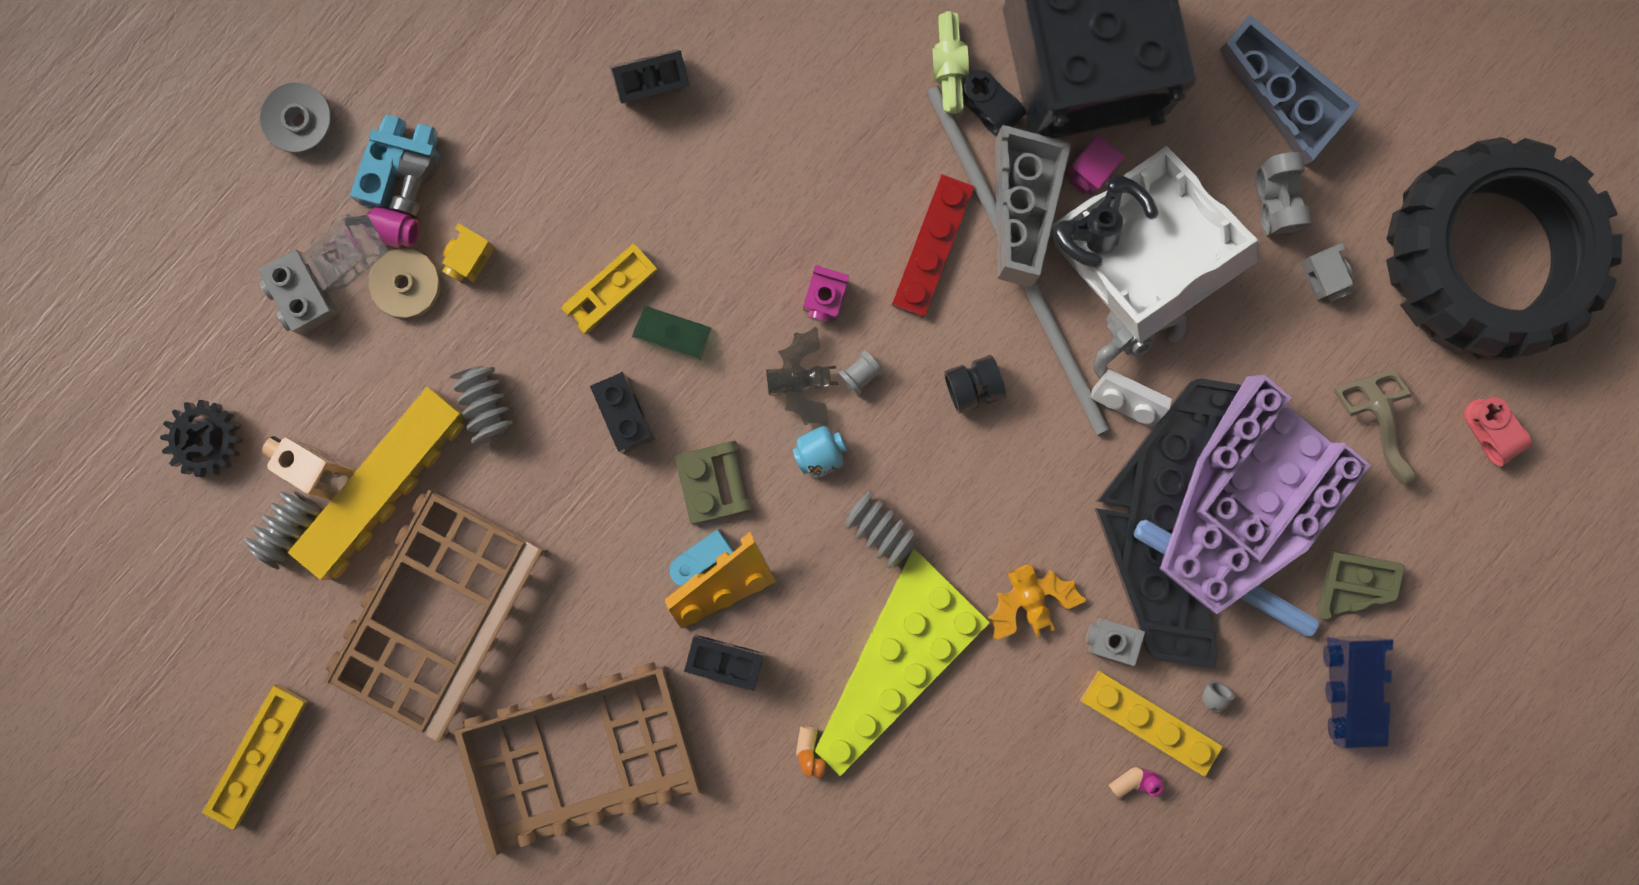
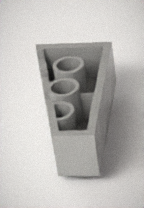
M1002 125L995 140L997 279L1032 288L1039 278L1071 143Z

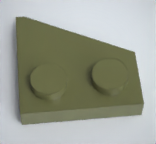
M1330 550L1316 616L1326 620L1332 618L1331 615L1349 610L1355 612L1366 609L1374 603L1384 604L1397 600L1405 565L1400 562Z

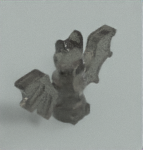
M814 327L807 333H794L792 344L788 348L778 351L783 359V367L781 369H766L769 396L784 393L787 396L785 411L797 413L802 418L804 425L818 423L828 426L826 405L811 401L803 395V392L810 387L821 389L825 386L838 385V382L831 381L830 370L836 369V365L823 367L817 365L810 369L800 366V362L804 357L818 351L820 348L818 328Z

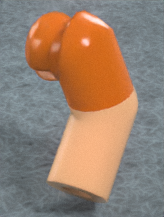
M800 726L796 756L803 775L810 779L811 776L822 778L826 762L821 758H814L818 729Z

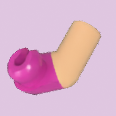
M1139 767L1131 768L1108 784L1118 800L1133 789L1148 793L1151 797H1157L1163 793L1165 788L1159 774L1155 771Z

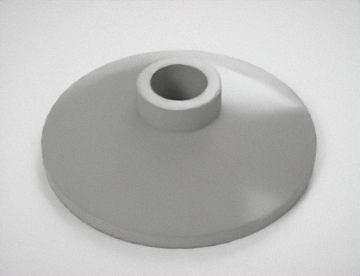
M287 83L277 87L266 97L260 110V125L265 137L277 148L291 153L305 152L316 147L327 135L331 124V111L327 100L318 90L304 83ZM298 116H304L305 118L301 126H295L294 124Z

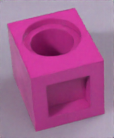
M1097 135L1073 163L1066 175L1071 178L1069 182L1076 190L1083 194L1088 192L1093 196L1125 156L1100 135Z

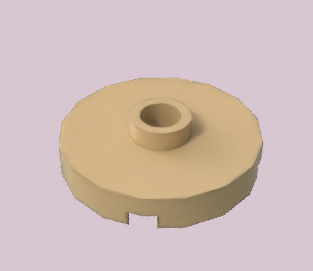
M406 248L389 251L380 257L370 271L368 284L372 300L380 310L395 318L403 319L421 316L431 309L440 295L441 286L440 275L434 263L426 255L414 249ZM402 277H407L409 280L407 287L400 289L398 286L399 280Z

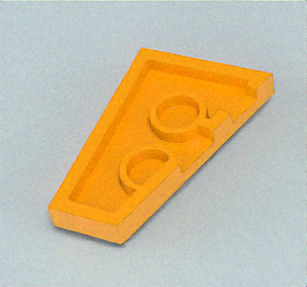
M751 532L740 539L742 545L734 552L729 554L725 551L715 559L717 565L706 574H696L665 599L668 610L680 629L694 624L722 608H727L753 593L760 592L765 587L776 582Z

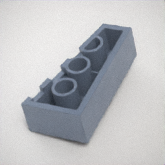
M1251 15L1243 21L1219 50L1293 152L1303 153L1304 165L1312 162L1360 106L1358 102Z

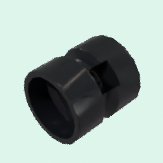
M992 355L972 361L970 368L960 365L944 371L946 385L958 414L978 408L979 401L989 404L1006 398L1005 385L998 365Z

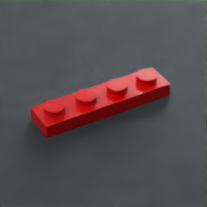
M941 174L891 306L922 318L925 317L974 186Z

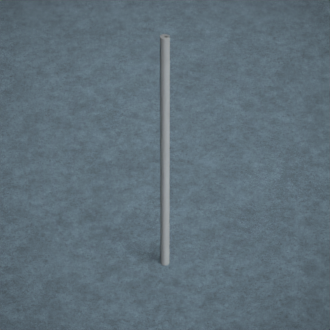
M938 85L927 90L926 93L997 234L996 200L953 114L945 113L943 110L940 87ZM1035 282L1032 288L1023 286L1095 434L1098 435L1109 430L1095 400L1090 398L1091 392L1037 283Z

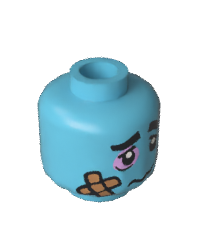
M821 426L798 437L797 447L793 449V454L804 475L809 473L814 478H820L843 466V453L847 452L848 448L840 432L833 434L830 428Z

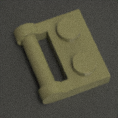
M736 440L674 455L690 524L753 509L751 500L746 498L736 456V452L739 451ZM722 456L733 503L723 505L712 460V458Z

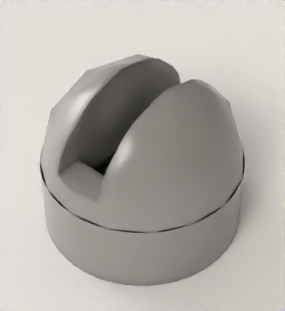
M1210 681L1203 692L1202 701L1208 710L1213 708L1214 712H1221L1229 707L1235 696L1233 691L1223 683Z

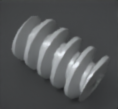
M477 366L450 376L452 379H460L454 384V390L456 392H465L458 398L460 405L469 406L463 411V417L465 419H474L467 425V430L469 432H479L471 439L472 444L485 443L506 435L505 430L513 424L512 420H501V416L509 411L508 407H497L496 405L498 401L504 398V394L492 393V389L500 384L499 380H488L487 378L488 375L495 371V367Z
M869 490L845 515L848 516L845 528L849 530L858 526L859 528L855 535L857 539L868 535L869 539L865 546L867 549L879 545L880 548L876 557L880 559L889 555L890 559L886 567L890 569L900 563L921 539L911 543L914 531L909 529L901 533L900 531L904 524L902 519L890 523L894 512L890 509L881 514L880 510L883 502L878 500L870 504L869 501L873 492Z
M281 491L279 496L285 502L284 505L271 503L270 507L276 515L274 517L265 514L261 516L267 527L265 529L258 526L252 528L258 539L254 540L245 537L243 540L254 556L277 570L280 568L277 561H285L288 558V553L285 549L290 550L296 543L293 537L300 538L305 532L302 526L309 527L314 522L310 514L319 516L322 512L321 508L312 500L296 491L292 494Z

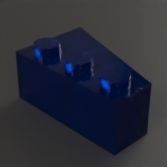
M1371 635L1327 637V646H1324L1323 659L1325 666L1329 667L1330 681L1326 682L1325 693L1328 703H1331L1332 717L1328 719V733L1335 745L1343 748L1388 746L1390 703L1385 702L1384 683H1391L1392 671L1385 670L1386 651L1393 650L1394 639Z

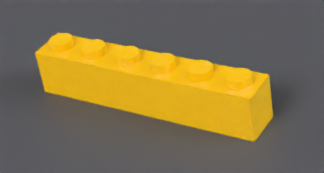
M426 387L288 551V554L320 580H329L332 577L336 579L341 576L350 565L347 559L356 549L358 551L362 550L373 537V534L370 532L377 523H384L394 513L396 507L393 504L402 494L404 496L408 495L419 482L416 477L423 468L429 469L440 458L442 452L439 449L447 440L453 441L461 433L465 426L462 423L465 419L462 415L463 412L435 389Z

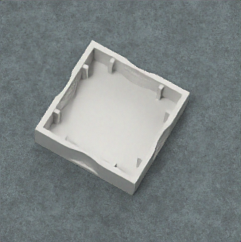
M1165 146L1124 175L1137 182L1151 195L1159 211L1157 218L1148 219L1139 202L1132 195L1122 193L1119 213L1123 217V227L1118 245L1114 246L1108 253L1098 254L1087 247V241L1072 239L1084 250L1101 256L1103 264L1099 268L1083 265L1071 258L1059 246L1054 237V230L1061 221H1080L1089 215L1093 209L1097 208L1104 201L1107 191L1090 198L1052 224L1051 227L1055 247L1139 343H1142L1258 262V240L1224 205L1213 199L1206 192L1196 175L1168 146ZM1111 199L1110 206L1113 208L1114 200Z

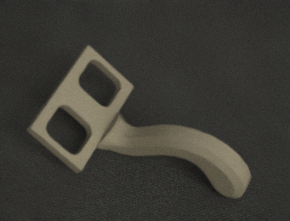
M1392 369L1335 388L1334 392L1350 416L1366 411L1376 415L1380 424L1382 449L1390 471L1403 485L1415 481L1414 469L1403 458L1399 449L1396 421L1392 408L1393 402L1411 397V392L1396 370ZM1387 379H1394L1402 391L1392 395H1384L1376 383ZM1357 389L1361 390L1369 402L1358 406L1349 405L1343 394Z

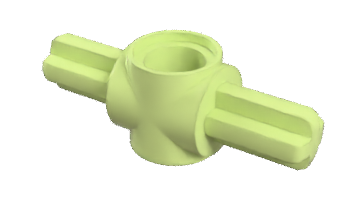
M946 11L938 17L939 43L933 48L934 80L942 84L944 112L957 114L964 109L963 82L969 76L968 45L960 41L958 14Z

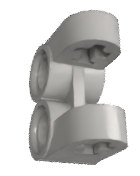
M1301 152L1275 155L1257 168L1256 188L1258 196L1262 201L1260 218L1265 235L1300 232L1312 224L1310 206L1304 205L1302 198L1299 197L1301 174L1305 171L1303 153Z

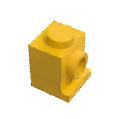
M458 223L455 230L460 234L457 239H451L444 250L443 256L445 259L442 263L446 266L442 272L460 283L464 277L474 283L495 246L485 238Z

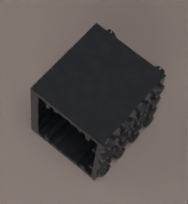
M1006 0L1004 3L1003 14L1022 102L1026 110L1025 116L1028 130L1031 133L1055 139L1148 119L1151 120V126L1160 125L1166 122L1164 116H1168L1178 102L1186 98L1185 94L1196 82L1178 0Z

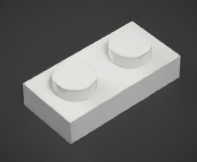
M1110 369L1105 372L1093 387L1090 397L1106 407L1112 408L1152 428L1169 411L1172 401L1171 398Z

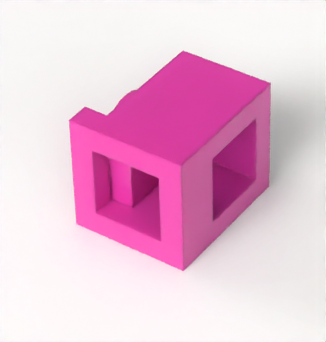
M815 265L803 304V311L809 312L808 318L822 323H828L829 318L837 320L849 281V275ZM828 289L832 293V297L827 301H823L818 297L819 291Z

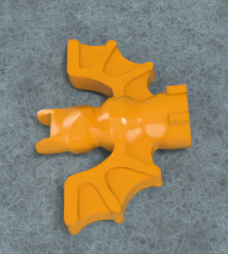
M1032 564L1015 568L1007 573L1013 589L1008 593L996 594L998 597V607L992 615H989V619L992 620L994 625L993 638L999 640L1016 632V613L1020 606L1027 611V620L1032 625L1037 638L1040 637L1039 630L1048 626L1051 631H1054L1055 627L1050 618L1049 609L1044 605L1045 595L1047 594L1055 598L1060 606L1066 609L1084 603L1086 598L1077 592L1075 581H1062L1055 575L1053 570H1049L1043 578L1038 579Z

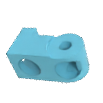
M718 529L675 558L669 568L670 577L677 585L682 586L696 574H703V571L717 563L715 559L726 551L731 554L735 550L722 531Z

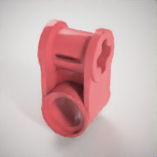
M1498 397L1476 399L1466 406L1464 410L1465 422L1480 442L1485 455L1495 465L1500 467L1505 465L1532 446L1529 433L1521 426L1509 405L1503 399Z

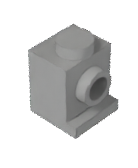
M1343 243L1312 255L1300 262L1316 300L1328 296L1332 302L1351 293L1349 286L1353 285L1351 280L1352 270L1349 263L1344 258L1342 259L1339 252L1345 249Z
M1097 617L1096 624L1091 623L1088 628L1085 643L1089 644L1088 652L1135 666L1145 631ZM1114 634L1120 637L1119 646L1116 648H1112L1109 645V638Z

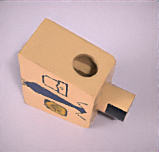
M272 436L265 442L262 448V453L271 458L267 468L309 495L332 500L355 473V470L311 445L288 437L281 440L276 436Z

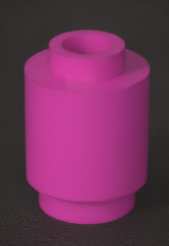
M377 206L364 217L363 231L366 232L369 241L403 249L405 247L412 248L419 236V222L412 219V216L409 214Z

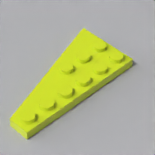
M915 548L911 550L904 568L816 745L815 752L839 776L860 757L990 623Z

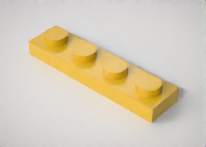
M1097 671L1080 700L1204 777L1223 747L1100 671Z
M278 684L272 686L202 812L203 814L232 830L239 827L308 703L306 699Z

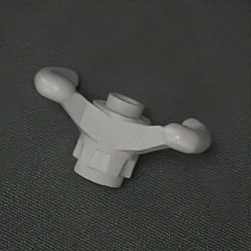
M1111 311L1106 321L1108 323L1107 329L1112 334L1113 339L1109 345L1100 349L1095 357L1094 372L1097 377L1101 379L1105 372L1110 369L1107 365L1122 351L1126 355L1134 354L1135 356H1140L1149 351L1153 346L1152 341L1155 334L1139 343ZM1183 313L1159 331L1173 326L1168 334V340L1171 343H1178L1187 328V315Z

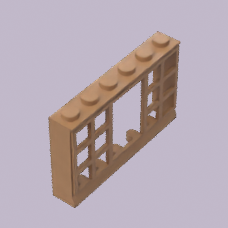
M428 490L426 495L422 493L416 500L412 509L415 515L409 526L404 525L399 531L395 540V544L398 547L392 558L388 556L381 564L378 575L381 578L375 589L370 588L362 599L360 606L364 609L358 620L354 619L347 627L343 636L346 642L340 652L336 651L330 658L326 666L329 674L324 682L334 685L439 743L448 737L450 732L446 729L453 716L457 715L464 705L463 697L470 684L475 683L481 673L479 668L487 653L494 649L498 641L496 636L504 621L508 620L515 610L513 604L522 588H526L532 578L530 573L538 558L545 556L548 550L435 490ZM435 502L458 513L446 537L423 525ZM465 518L488 529L476 553L453 541ZM419 532L441 543L429 567L407 556ZM495 534L518 545L506 569L483 557ZM449 548L471 559L460 583L437 572ZM402 562L485 606L455 663L372 619ZM478 564L501 575L490 599L467 588ZM368 626L390 638L379 661L356 650ZM398 642L421 654L409 677L386 666ZM351 657L374 668L365 686L342 674ZM428 658L451 670L439 693L416 682ZM381 673L404 684L395 702L372 691ZM411 689L434 701L425 718L402 707Z
M655 662L644 664L634 668L635 675L622 678L620 672L600 678L601 685L589 689L586 683L575 685L565 689L566 696L553 699L552 693L531 699L533 706L520 710L518 704L496 710L498 716L485 720L483 714L462 720L464 727L453 732L490 858L497 856L504 849L517 845L524 847L534 843L539 838L552 834L560 836L568 833L572 828L588 823L589 826L603 822L605 818L621 813L628 815L638 811L640 807L653 803L664 804L672 801L676 796L691 792L692 796L699 794L701 785L665 665L656 668ZM658 679L665 704L643 711L636 685ZM629 688L636 713L611 721L604 695ZM596 698L622 789L562 807L536 716ZM667 712L674 737L653 743L646 718ZM528 719L535 744L510 751L503 726ZM638 721L645 746L620 753L613 728ZM496 729L503 754L478 761L471 736ZM677 744L684 769L662 776L655 751ZM537 751L545 777L520 784L513 758ZM648 753L655 778L630 786L623 760ZM505 761L512 787L488 794L481 768ZM547 784L554 809L529 816L522 791ZM515 794L522 819L497 827L490 801Z

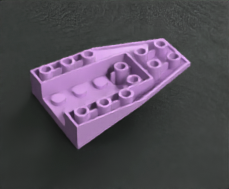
M1266 375L1247 376L1197 460L1160 567L1165 574L1214 614H1218L1305 553L1371 466L1346 443H1331L1286 405L1292 397Z

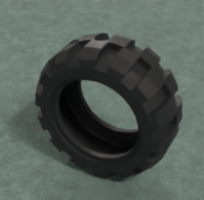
M1499 137L1477 141L1460 151L1455 150L1437 161L1434 166L1419 174L1403 193L1401 209L1392 214L1387 241L1394 244V256L1386 259L1391 286L1401 285L1407 301L1400 304V306L1415 326L1426 324L1433 330L1431 334L1432 340L1455 353L1469 351L1477 359L1507 360L1544 352L1552 346L1568 342L1586 329L1592 319L1591 313L1604 309L1616 285L1617 279L1608 275L1610 267L1619 265L1622 261V234H1612L1609 218L1616 216L1618 213L1608 191L1597 194L1588 182L1594 173L1571 155L1561 161L1554 158L1557 148L1552 145L1527 138L1517 143H1512L1509 139ZM1495 193L1512 198L1528 208L1545 230L1551 253L1549 275L1538 297L1524 310L1507 309L1484 300L1472 291L1457 270L1451 247L1452 228L1460 207L1471 194Z

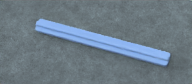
M1148 520L1140 521L1134 531L1135 538L1165 555L1172 534ZM1259 585L1240 598L1304 636H1313L1319 626V621Z

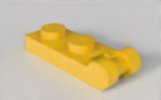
M633 243L567 300L561 307V310L568 317L572 316L578 322L577 328L583 335H587L606 316L657 273L658 269ZM589 299L597 307L590 314L582 307Z

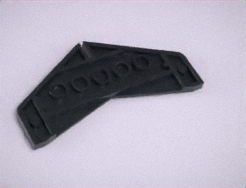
M1196 379L1189 382L1170 405L1169 411L1151 429L1095 501L1128 507V513L1095 508V512L1138 629L1145 631L1143 637L1145 648L1152 657L1159 660L1215 669L1218 653L1216 634L1213 632L1210 610L1160 569L1164 554L1135 538L1134 531L1140 521L1148 520L1172 534L1197 460L1240 389L1241 385L1208 379Z

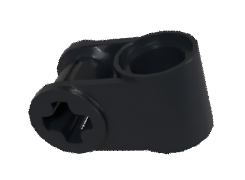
M983 70L974 71L966 79L963 85L964 104L994 136L997 137L1002 125L1013 128L1026 115V110L1022 103L1009 93L989 72ZM983 86V93L980 92L975 95L972 92L974 87Z

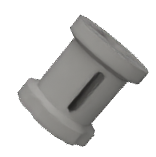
M865 350L860 353L861 357L845 371L841 369L837 372L839 377L856 396L862 394L861 389L874 377H881L885 374L879 364Z

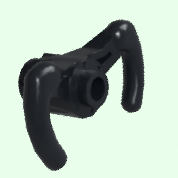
M1122 175L1108 180L1106 198L1089 215L1080 221H1061L1055 227L1054 237L1059 246L1071 258L1083 265L1099 268L1103 264V259L1101 256L1079 247L1072 239L1087 241V247L1098 254L1108 253L1114 246L1118 245L1123 227V217L1119 213L1122 193L1132 195L1142 206L1148 219H1155L1159 215L1154 199L1147 190L1134 180ZM1111 199L1114 200L1113 208L1110 206Z

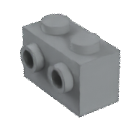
M294 249L258 269L263 278L260 286L270 300H275L280 309L276 313L277 317L287 331L291 330L303 336L339 316L306 254Z

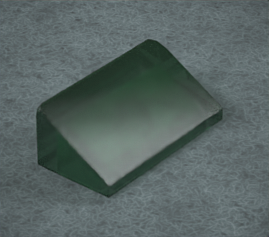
M644 306L632 337L635 340L701 361L711 327Z

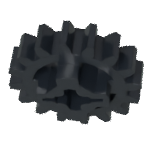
M198 400L197 407L194 403L185 402V412L174 409L172 414L175 417V421H164L163 423L166 428L170 429L169 434L160 435L161 440L169 442V446L162 450L163 454L174 456L169 464L175 467L182 465V474L191 475L194 471L195 477H205L207 472L210 475H219V465L224 468H230L232 465L228 457L230 455H240V452L234 449V444L243 442V438L235 436L234 433L241 428V425L230 423L234 413L231 411L222 412L223 405L213 402L210 406L209 401ZM203 415L212 417L210 420L206 419L202 423L194 419ZM201 432L205 433L202 438L199 436ZM202 440L205 442L203 445H199ZM202 454L204 457H208L210 460L205 462H195L192 459L198 458Z

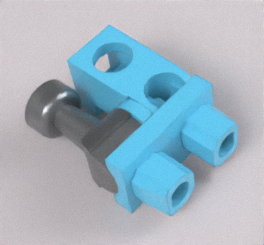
M386 114L379 131L371 129L370 141L365 149L349 196L361 205L372 208L378 206L417 218L420 205L415 201L422 182L430 180L434 175L435 165H438L440 158L439 152L435 149L438 132L431 126L417 124L413 139L404 138L403 134L407 123L398 117ZM396 176L404 178L401 196L391 198Z

